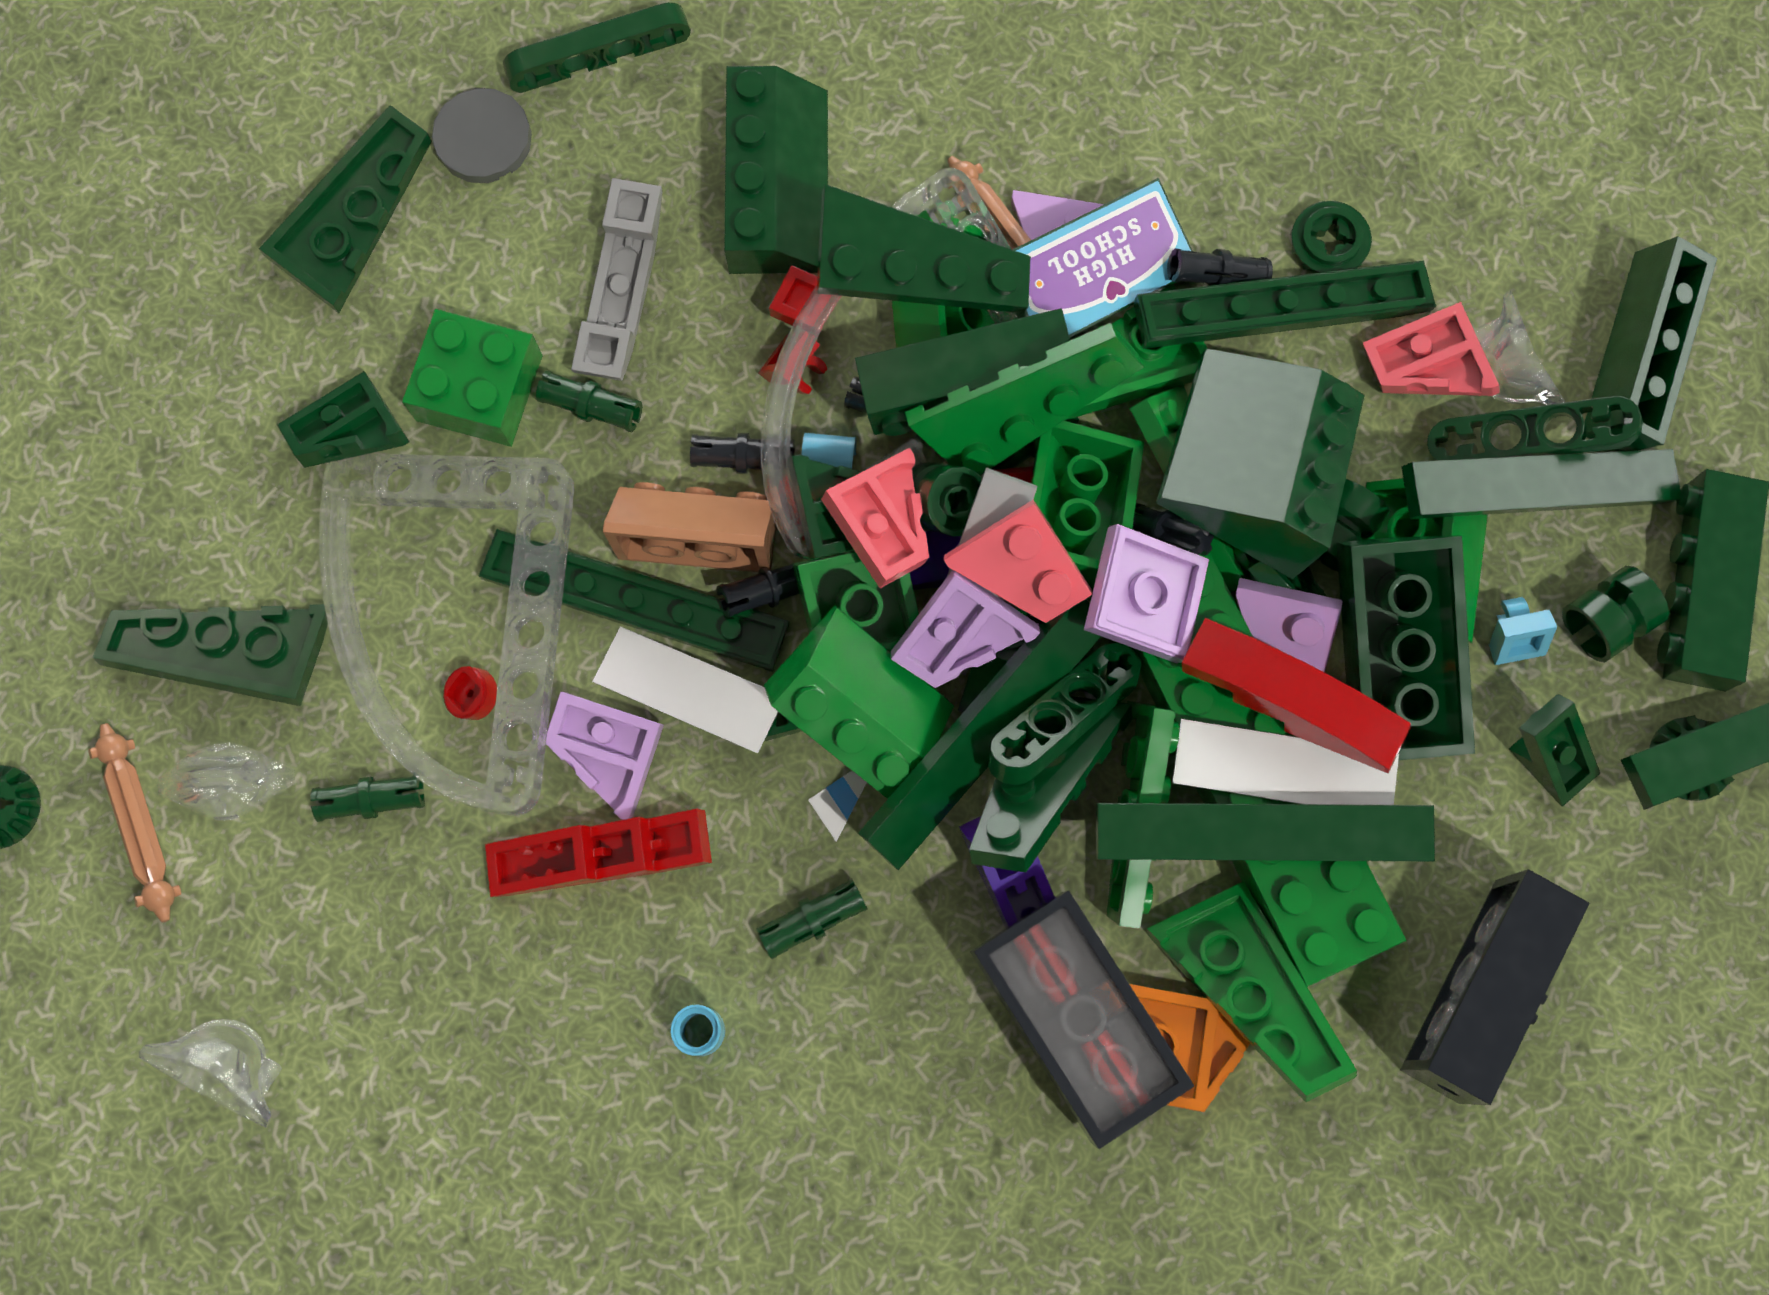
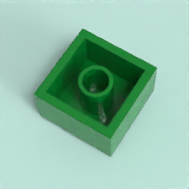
M435 309L402 403L417 422L512 447L543 354L533 334Z
M854 549L792 563L809 634L835 605L891 651L919 615L910 573L879 588Z

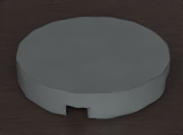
M475 88L459 93L444 104L434 120L432 141L439 160L452 175L471 183H491L500 180L499 177L505 176L509 172L513 173L522 165L528 155L532 138V131L525 111L512 96L496 89Z

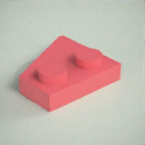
M1461 302L1363 342L1364 351L1382 393L1493 396L1500 393L1498 381Z
M910 448L826 490L821 498L879 588L921 567L929 558L926 532L920 524V518L923 514L920 493H915L912 475L915 457Z
M1034 500L1026 503L944 555V561L949 568L1044 623L1049 622L1093 595L1090 586Z

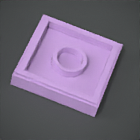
M1119 524L1108 527L1084 630L1171 662L1181 663L1190 647L1209 559Z

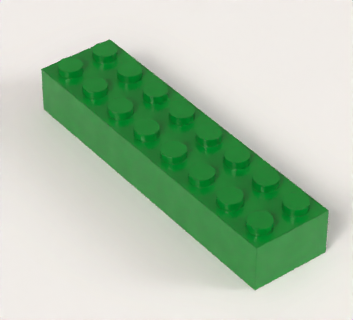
M1211 553L1206 556L1199 554V556L1209 559L1190 646L1205 618L1253 637ZM1133 648L1139 653L1142 660L1140 675L1155 705L1176 711L1174 721L1178 722L1179 730L1181 719L1296 737L1284 732V722L1233 702V692L1184 673L1182 671V662L1174 663ZM1196 787L1204 804H1300ZM1232 860L1241 881L1245 882L1307 987L1407 941L1367 861Z

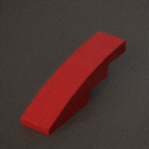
M1207 618L1204 619L1182 661V671L1184 673L1233 692V702L1284 722V732L1388 774L1411 728L1409 721L1312 665L1260 640Z
M692 809L652 818L634 817L595 826L576 825L485 844L490 897L495 898L649 875L712 863L706 812L701 809Z

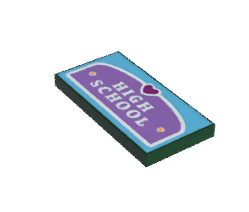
M1157 178L1013 249L1014 251L1031 256L1029 308L1024 313H1016L1017 317L1022 318L1062 308L1069 337H1072L1133 305L1137 294L1158 292L1176 283L1169 280L1167 274V263L1172 250L1175 248L1184 251L1193 250L1160 179Z

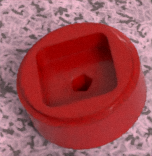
M470 666L460 667L452 672L445 683L443 691L447 710L457 718L480 720L486 717L494 708L498 695L494 677L484 669Z

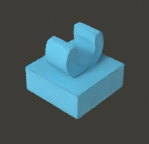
M1523 597L1503 600L1501 606L1505 614L1497 615L1498 621L1489 644L1494 664L1500 665L1545 656L1557 629L1550 609L1530 613L1528 604Z

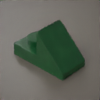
M1557 694L1540 710L1533 713L1519 727L1522 737L1509 748L1514 756L1562 807L1600 774L1575 703L1560 694Z

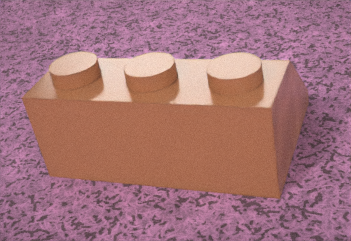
M640 482L636 483L634 488H618L604 521L603 533L619 560L758 572L760 568L768 567L771 571L778 514L775 501L767 500V497L760 493L739 492L736 494V497L716 496V492L702 487H689L685 489V493L665 491V488L658 484Z

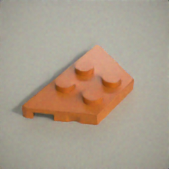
M1106 981L1088 992L1104 1018L1122 1007ZM1129 984L1194 1084L1193 1088L1167 1104V1106L1205 1112L1220 1091V1086L1229 1073L1234 1071L1245 1055L1243 1053L1250 1043L1207 998Z

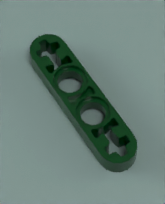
M670 2L662 3L516 49L505 57L503 68L510 88L515 92L523 93L571 78L570 73L588 68L590 72L617 63V58L634 53V56L637 57L685 42L690 36L691 29L681 5Z
M1610 396L1448 418L1438 422L1428 434L1427 446L1430 454L1436 461L1578 454L1629 446L1641 434L1643 420L1639 407L1632 400L1624 396ZM1621 410L1624 418H1633L1631 423L1623 425V433L1612 435L1608 426L1593 427L1592 430L1595 438L1585 440L1587 428L1582 416L1583 413L1592 412L1591 419L1593 423L1610 420L1611 411ZM1559 416H1567L1573 419L1577 427L1574 436L1570 440L1563 443H1554L1546 437V426L1552 419ZM1505 423L1518 426L1521 430V439L1515 447L1508 450H1499L1492 445V433L1498 426ZM1481 427L1480 438L1485 449L1484 453L1477 454L1478 448L1475 443L1458 446L1457 454L1450 456L1445 448L1439 447V443L1448 441V433L1456 432L1462 440L1476 439L1474 428Z
M1119 643L1105 644L1098 648L996 734L991 741L988 767L991 774L997 780L1010 785L1025 784L1037 776L1136 688L1142 661L1139 653L1132 647ZM1107 669H1109V670H1111L1112 672L1108 675L1107 682H1106V681H1105L1106 671H1107ZM1077 691H1084L1092 694L1097 701L1092 704H1079L1073 701L1069 695ZM1051 720L1059 723L1063 730L1059 733L1048 734L1040 731L1035 724L1039 721ZM1026 742L1027 746L1025 747L1024 759H1022L1017 755H1019L1024 750Z

